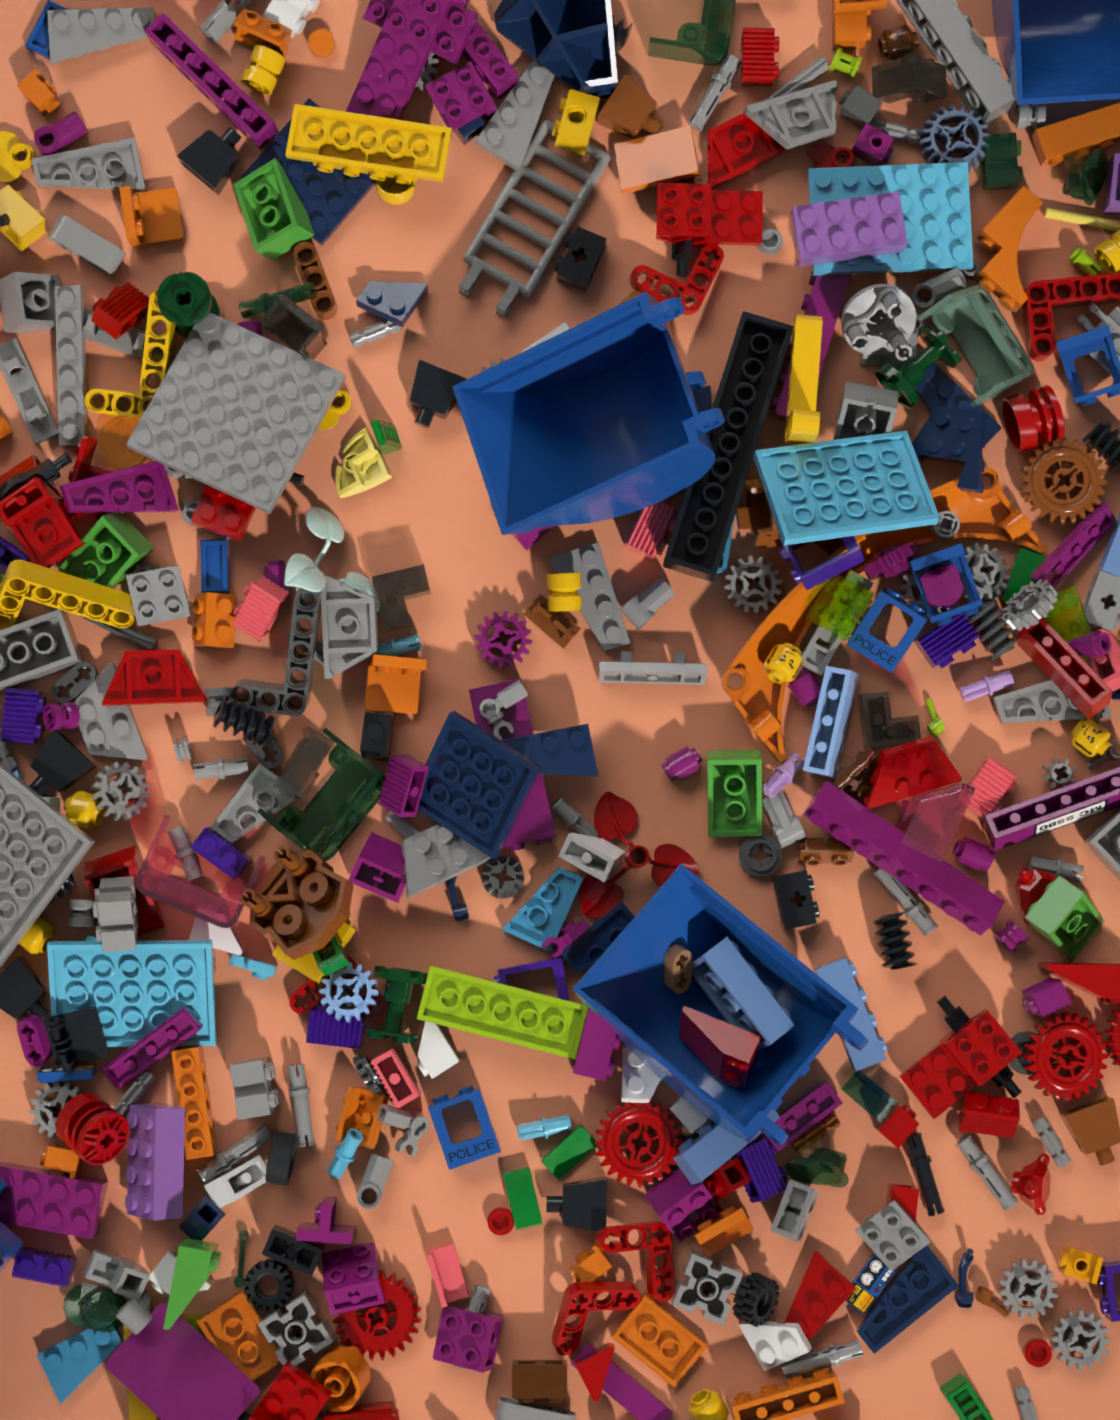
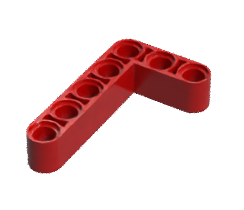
M1120 273L1039 280L1029 284L1024 290L1028 299L1022 305L1028 356L1035 362H1042L1054 352L1056 340L1053 308L1089 305L1092 301L1096 304L1120 302V293H1113L1109 289V283L1117 284L1120 289ZM1083 286H1090L1094 292L1093 296L1086 295L1083 292ZM1063 288L1067 292V298L1059 297L1056 289ZM1030 291L1039 292L1041 300H1033L1030 296ZM1034 316H1039L1043 319V327H1038L1033 323ZM1037 342H1042L1046 345V353H1041L1036 349Z

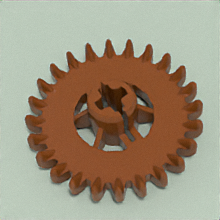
M1065 437L1062 439L1061 445L1053 438L1051 447L1047 443L1042 442V451L1034 448L1032 453L1036 458L1030 456L1025 458V461L1030 466L1021 467V471L1025 472L1027 476L1019 479L1020 482L1027 483V486L1020 489V492L1030 494L1025 498L1024 502H1034L1030 511L1032 512L1040 508L1039 518H1043L1048 513L1049 523H1052L1058 517L1060 525L1065 523L1066 517H1068L1071 524L1075 523L1076 515L1081 520H1084L1086 518L1085 510L1088 513H1094L1092 504L1101 505V501L1097 496H1104L1106 494L1100 486L1107 484L1106 480L1100 478V476L1106 473V470L1098 469L1102 460H1093L1096 452L1087 453V444L1078 448V440L1076 439L1069 445ZM1062 462L1071 463L1073 466L1070 469L1063 468ZM1057 463V471L1052 475L1047 474L1046 471L1049 467ZM1075 469L1076 471L1066 479L1065 484L1059 486L1052 493L1051 490L1058 485L1060 479L1065 478ZM1079 472L1081 473V476H1082V481H1083L1082 484L1076 483V482H1077L1076 475H1077ZM1045 478H1047V479L1049 480V482H1048L1049 488H1048V489H1047L1046 486H1045V480H1044ZM1073 488H1081L1078 495L1070 499L1069 491ZM1063 495L1065 500L1055 498L1054 496Z

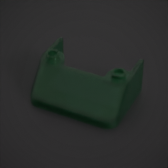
M704 0L701 24L693 22L683 24L678 30L677 41L650 37L648 56L709 66L721 65L728 54L736 0Z
M325 727L322 732L337 743L330 752L328 759L330 766L335 769L334 773L303 811L297 807H288L276 819L262 808L257 812L280 833L302 849H310L324 861H328L335 856L378 803L381 796V788L384 786V777L386 776Z

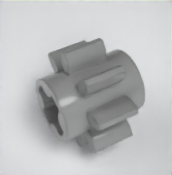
M1052 758V766L1043 765L1047 772L1046 776L1042 777V780L1050 782L1049 789H1054L1057 784L1062 788L1066 786V782H1075L1071 775L1076 768H1070L1067 765L1069 759H1064L1059 763L1057 758ZM1061 768V774L1064 777L1056 779L1057 774L1054 773V770Z

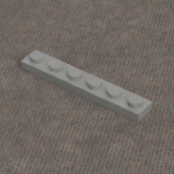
M55 286L59 446H78L79 442L83 440L84 435L88 436L87 407L85 405L87 391L85 333L83 330L85 326L84 286Z

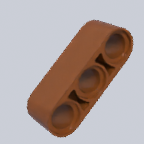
M300 242L294 248V260L314 313L320 319L329 320L337 313L335 298L316 248L310 242ZM308 251L313 254L309 261L304 262L299 259L300 255ZM313 276H320L322 278V282L317 286L308 284ZM328 300L331 302L329 309L322 311L317 308L321 301Z

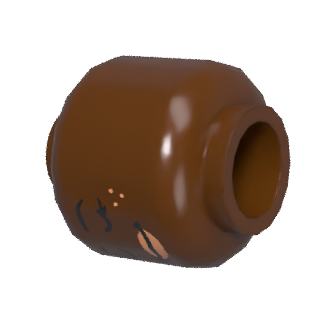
M907 25L885 29L882 37L878 38L881 57L883 59L886 58L890 63L911 59L914 56L915 48L919 47L917 33L911 32Z

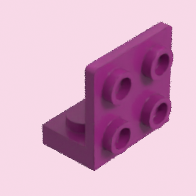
M471 61L425 86L445 125L452 128V132L482 115H485L489 121L497 111L492 97Z
M375 1243L361 1244L322 1254L324 1292L331 1315L385 1303L378 1274Z
M449 1305L443 1307L433 1359L482 1373L493 1369L504 1315L496 1312L484 1315Z

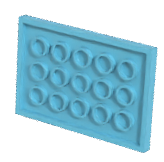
M968 162L808 169L809 204L899 191L908 243L904 251L900 253L812 265L813 276L944 271L956 267L960 270L973 268Z
M907 430L761 449L754 452L753 458L783 546L938 524L940 519Z
M212 940L137 941L136 950L103 952L102 942L97 941L48 942L51 1016L96 1007L107 1047H130L186 1005L203 1024V1027L179 1046H216Z

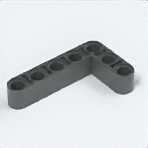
M300 588L295 594L285 684L241 679L234 685L229 694V699L234 698L236 700V706L242 702L245 704L246 709L253 707L255 711L289 716H299L305 711L311 696L321 610V591L311 592ZM302 593H312L315 597V602H305L302 598ZM299 619H308L312 624V628H302L299 624ZM296 645H305L309 650V654H299L296 650ZM293 671H302L306 679L303 681L295 679ZM243 688L247 690L249 698H241L237 693V689ZM264 693H272L276 697V702L270 703L266 701ZM290 697H299L303 705L294 706L290 701Z

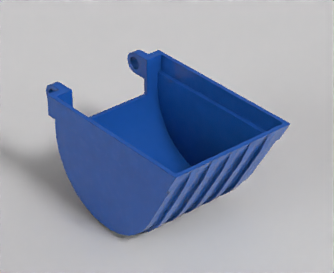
M992 0L993 23L1001 64L1011 81L1012 95L1018 105L1120 99V0Z
M644 292L452 386L502 535L528 533L538 527L592 523L630 514L683 491L702 478L711 469L715 462V454L707 432L722 425L725 419L721 409L713 408L699 412L692 392L705 386L706 381L701 371L685 373L667 323L684 313L685 309L680 298H669L658 303L655 297Z
M680 864L572 989L582 1002L603 1019L625 1045L670 1088L717 1125L731 1134L746 1140L748 1143L759 1130L779 1146L786 1142L789 1136L768 1118L767 1114L772 1109L777 1110L783 1102L781 1100L782 1096L799 1076L804 1077L810 1070L809 1064L835 1033L859 1051L868 1043L867 1038L850 1024V1021L858 1012V1008L683 864ZM728 937L730 941L738 945L745 961L754 966L762 983L773 991L774 998L778 1004L790 1013L791 1021L795 1026L774 1043L758 1052L756 1065L745 1089L731 1087L724 1083L723 1080L718 1079L679 1037L681 1013L684 1006L726 1023L728 1022L693 976L690 986L681 994H676L665 986L664 956L672 945L680 944L689 950L692 962H694L710 948Z

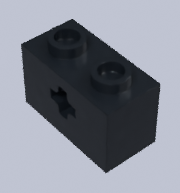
M578 226L575 233L570 232L564 246L568 248L564 258L561 256L558 258L554 271L558 272L557 281L586 293L606 247L607 238ZM579 254L584 255L583 260H580L579 263L575 262V258H578Z
M806 870L772 876L782 929L786 930L817 924L816 918L820 917L817 901L812 902L810 892L814 891L812 875H807ZM796 891L799 896H803V901L799 902L800 907H797L796 903L790 902V898L794 897V892Z
M276 1224L271 1230L262 1255L313 1275L326 1245L319 1242L297 1241L296 1232Z

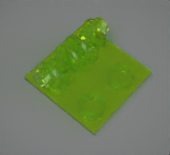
M836 575L829 579L805 619L837 634L838 638L846 641L847 638L852 637L851 633L856 627L855 624H860L858 619L864 617L863 612H865L869 604H872L873 601L871 599L874 592Z
M1076 586L1057 592L1056 598L1058 601L1052 604L1054 609L1050 610L1047 613V617L1043 619L1067 644H1069L1071 639L1092 633Z

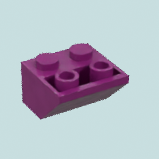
M371 832L348 881L400 903L407 886L406 876H404L403 871L405 861L402 857L401 845Z
M681 1169L675 1171L644 1194L659 1218L679 1243L698 1230L697 1226L708 1219L713 1220L723 1211L704 1183L699 1182L691 1185Z

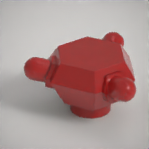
M1024 868L1020 870L1015 889L1018 893L1021 910L1024 912V922L1027 925H1031L1025 918L1030 906L1038 902L1045 893L1047 885L1057 879L1054 873L1037 869L1029 871Z
M1045 1153L1040 1154L1033 1163L1024 1166L1021 1172L1015 1171L1011 1183L1012 1193L1019 1194L1020 1199L1034 1209L1038 1215L1045 1214V1204L1050 1194L1051 1175L1047 1168L1050 1157Z

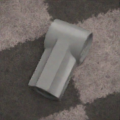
M956 267L930 279L920 281L912 293L913 302L919 307L926 308L951 293L966 289L967 284L963 272ZM921 288H928L932 292V297L929 299L923 298L919 290Z
M660 577L640 595L637 594L629 600L620 610L638 630L655 615V612L660 607L664 606L675 595V592Z
M780 791L773 798L767 797L762 800L764 809L773 825L771 826L773 834L781 849L806 838L802 825L797 816H794L783 791Z
M371 1153L360 1189L357 1192V1201L361 1207L371 1209L380 1203L394 1162L393 1159ZM367 1188H372L377 1193V1199L373 1203H367L363 1199V1191Z
M144 1292L139 1301L129 1298L128 1302L116 1314V1317L134 1335H137L153 1318L150 1314L152 1310V1297L147 1292Z

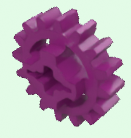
M896 542L874 554L875 561L871 562L863 570L869 581L878 579L881 576L889 580L911 567L909 561L919 556L921 552L915 542L907 543L902 547Z
M504 610L502 617H499L495 611L493 612L494 619L490 620L485 616L486 625L477 626L482 633L481 635H475L474 638L481 641V644L475 647L476 650L484 651L480 656L482 660L487 657L490 658V666L495 662H499L500 669H503L504 663H508L510 668H513L514 660L522 663L523 659L520 655L522 653L529 655L530 653L525 646L532 644V640L526 639V636L531 634V629H523L526 621L518 622L517 613L510 618L506 610ZM503 622L514 625L518 630L511 631L505 628ZM494 625L495 632L493 636L485 640L488 630ZM502 633L506 637H511L507 641V646H503L502 643H496L500 639L499 635ZM521 640L519 649L513 654L512 647L514 643ZM497 649L503 653L504 657L495 656L489 650Z

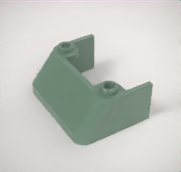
M980 285L947 295L917 317L919 321L932 318V324L936 330H940L945 334L952 333L978 375L974 379L973 386L974 393L978 398L970 403L973 408L992 400L1024 381L1035 372L1033 363L991 295Z

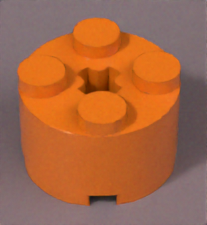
M336 1346L328 1349L323 1353L310 1374V1377L333 1392L325 1403V1406L329 1407L328 1410L332 1412L350 1410L360 1399L371 1379L370 1368L366 1359L361 1355V1351L354 1346Z

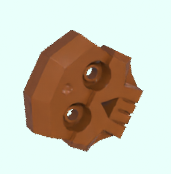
M280 846L278 849L283 853L280 854L275 851L274 858L277 862L254 890L250 888L243 890L248 897L240 894L239 899L241 904L250 908L249 924L272 942H276L285 955L295 960L324 948L348 919L354 884L334 873L333 867L310 849L294 853L287 846Z

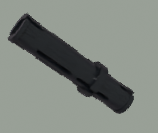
M921 1132L914 1133L916 1145L912 1134H910L906 1139L912 1159L910 1164L911 1167L915 1168L927 1208L928 1216H935L934 1204L939 1215L945 1212V1209L943 1208L930 1166L931 1157L926 1153Z

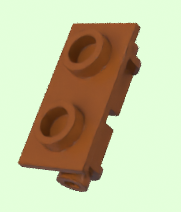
M541 594L528 606L529 608L524 612V615L563 649L581 629L561 611L549 612L547 599Z
M806 837L804 840L798 841V849L800 851L798 863H805L809 866H816L821 863H832L836 866H842L852 863L855 851L835 838H828V847H823V838Z

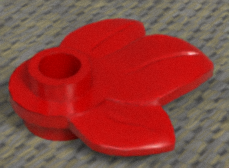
M821 143L807 150V155L815 162L812 168L854 167L855 155L847 147L834 148L827 143ZM843 157L847 163L841 165L837 162V159Z

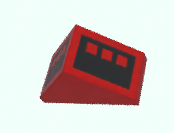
M608 1342L575 1360V1366L592 1399L599 1402L615 1350L614 1343Z

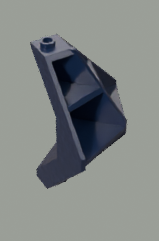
M502 0L494 13L496 30L572 90L600 97V100L611 96L618 84L611 0Z

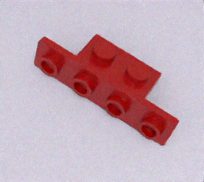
M84 435L83 440L79 442L76 450L78 457L75 466L69 472L70 483L111 473V471L91 466L97 439ZM62 496L61 505L72 523L75 516L96 523L102 517V513H68Z

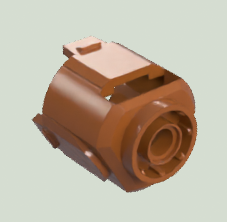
M754 478L753 480L744 481V487L748 490L747 507L739 508L736 511L738 529H751L754 537V546L761 548L783 546L761 479Z

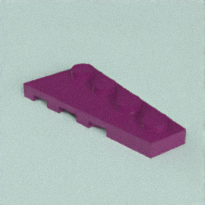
M157 461L60 486L68 513L177 512L179 510L164 464Z

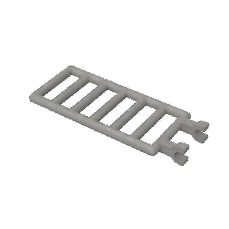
M547 119L541 122L531 139L520 172L518 173L513 170L463 256V261L469 264L471 268L459 285V292L469 297L481 273L487 274L508 286L496 306V312L506 317L518 293L526 297L533 294L611 159L610 154L588 142L585 153L598 159L590 173L545 148L541 143L548 132L552 134L555 123ZM534 155L540 156L583 180L585 183L579 194L571 192L528 168ZM521 177H525L571 203L572 206L566 216L563 217L515 190ZM508 199L558 225L559 228L554 237L550 239L501 212ZM498 221L546 248L540 261L534 260L491 236L489 232L494 223ZM482 244L488 245L531 269L533 273L527 283H522L476 257Z

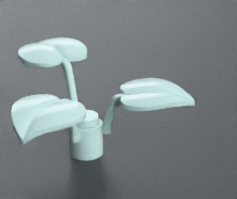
M313 506L306 512V525L315 536L325 539V545L315 563L308 556L300 553L292 555L288 560L284 583L285 586H295L296 591L302 588L311 592H320L325 588L326 580L324 574L319 571L318 566L327 552L331 540L340 543L344 538V529L340 521L329 511ZM350 572L346 579H338V581L376 597L377 611L380 610L381 605L377 590L368 578L359 573ZM310 592L302 593L304 600L311 601L315 598Z

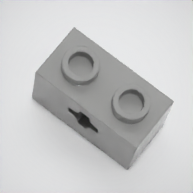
M1100 570L1093 576L1076 623L1094 630L1103 629L1112 632L1120 624V578ZM1108 598L1107 603L1111 606L1104 609V603L1101 600Z

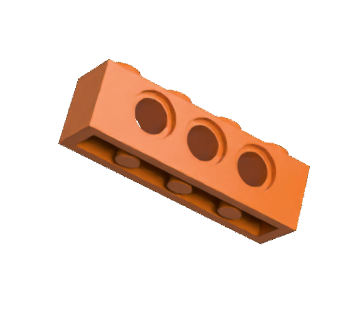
M203 1046L175 1049L171 1051L178 1104L180 1107H185L184 1147L186 1160L214 1156L218 1151Z

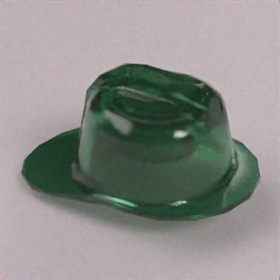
M1094 149L1085 162L1075 164L1069 168L1067 179L1062 189L1063 194L1070 195L1076 200H1084L1088 206L1094 203L1096 196L1106 181L1108 158L1103 149Z
M817 1148L808 1158H794L785 1165L788 1175L802 1183L839 1188L845 1187L848 1184V1177L844 1172L847 1161L846 1154L829 1148Z
M83 1283L75 1286L67 1293L63 1309L65 1316L71 1323L95 1331L109 1333L123 1325L116 1317V1314L127 1303V1300L123 1295L114 1293L110 1288Z

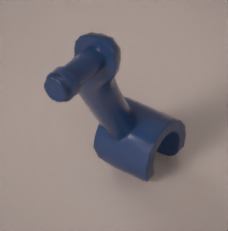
M457 876L446 881V887L452 904L451 909L454 919L459 922L469 919L466 903L459 905L455 889Z
M970 1248L963 1254L958 1268L959 1286L956 1303L961 1308H970L974 1301L973 1292H966L967 1270L974 1258L973 1250Z

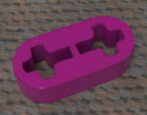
M28 1015L18 1023L17 1032L26 1061L32 1066L40 1067L51 1058L52 1049L44 1022L36 1015Z

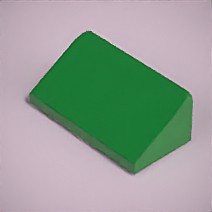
M580 1124L541 1159V1162L559 1180L597 1146L594 1144L596 1140Z

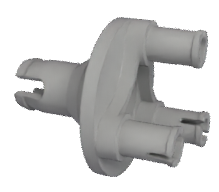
M876 284L857 292L846 304L841 318L842 331L849 345L854 350L866 355L877 356L894 351L897 359L901 361L908 359L906 353L910 357L912 356V348L908 343L916 325V309L908 294L902 289L889 284Z

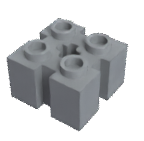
M134 876L103 878L100 881V888L95 889L93 914L94 918H98L96 940L97 942H102L103 952L136 950L139 920L135 899Z
M268 1056L237 1061L229 1065L232 1086L235 1092L234 1099L238 1120L271 1115L276 1111L277 1105H280L278 1089H272L271 1080L276 1078L274 1063L269 1062Z
M690 1249L683 1267V1272L687 1275L685 1282L678 1280L674 1295L671 1298L672 1305L690 1313H693L695 1307L702 1309L703 1318L724 1325L731 1308V1302L727 1299L728 1293L736 1294L743 1272L741 1268L720 1261L718 1267L714 1266L710 1256ZM710 1281L713 1289L703 1292L701 1284Z
M308 1289L288 1302L286 1305L287 1311L283 1313L279 1307L263 1317L258 1323L267 1341L270 1343L276 1340L279 1345L275 1354L283 1366L287 1361L294 1366L298 1365L306 1359L308 1349L311 1348L315 1354L331 1344L336 1337L325 1317L320 1321L317 1319L315 1314L319 1307ZM294 1325L302 1327V1335H299L298 1332L294 1334L291 1331Z

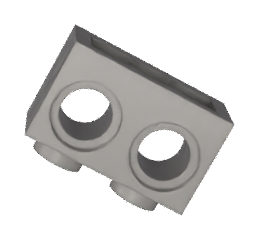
M790 1179L770 1231L801 1242L820 1191Z

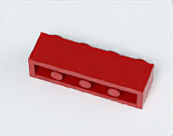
M1043 618L1039 620L1037 625L1030 626L1029 629L1023 627L1019 631V640L1017 642L1019 647L1088 719L1110 704L1112 689Z

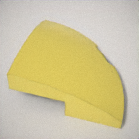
M367 428L359 431L345 446L343 453L346 456L343 459L342 467L337 466L335 476L336 488L340 498L361 493L393 478Z

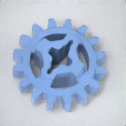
M349 962L347 969L342 968L338 972L330 974L329 980L322 979L321 981L326 986V988L319 990L320 995L326 996V998L321 1000V1004L323 1006L330 1005L326 1012L329 1015L336 1012L335 1019L338 1021L342 1016H345L347 1023H350L351 1016H355L360 1021V1014L362 1012L367 1015L371 1014L368 1009L369 1005H377L376 1001L372 999V997L379 996L378 990L372 989L377 985L376 979L369 980L372 973L368 970L363 974V966L360 964L356 969H353L352 963ZM350 975H351V976H355L353 979H343V978H342V977H344V976H350ZM333 985L337 987V994L332 1000L331 991ZM366 985L367 995L365 1000L361 998V991ZM346 988L349 990L353 989L354 996H345L344 990ZM345 1006H355V1007H356L355 1009H351V1010H345V1009H343Z

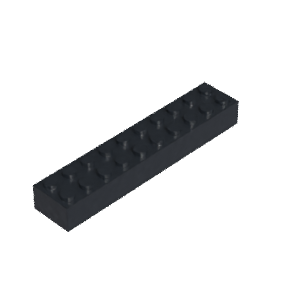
M742 312L712 409H721L725 421L722 425L707 432L715 454V462L702 478L686 489L664 558L663 567L714 583L744 489V481H746L794 326L749 312Z

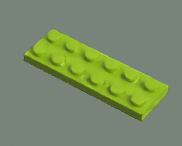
M430 965L417 1019L576 1059L588 1007L580 1003Z

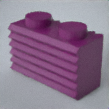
M392 755L387 765V776L384 777V786L381 788L378 804L399 817H416L429 765L418 761V759L410 755Z
M1050 977L1022 990L1024 996L1021 998L1022 1005L1027 1013L1031 1012L1033 1015L1046 1017V1014H1051V1011L1056 1012V1009L1060 1010L1061 1007L1065 1008L1066 1005L1071 1004L1068 993L1060 979Z

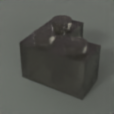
M906 53L903 55V58L897 60H884L881 65L872 67V96L888 104L906 98H913L924 103L947 97L946 66L935 62L934 59L920 57L918 53Z
M424 564L372 576L384 630L388 632L412 626L406 600L431 594Z
M889 691L858 696L864 749H867L869 746L873 748L898 746L921 739L918 715L891 717Z

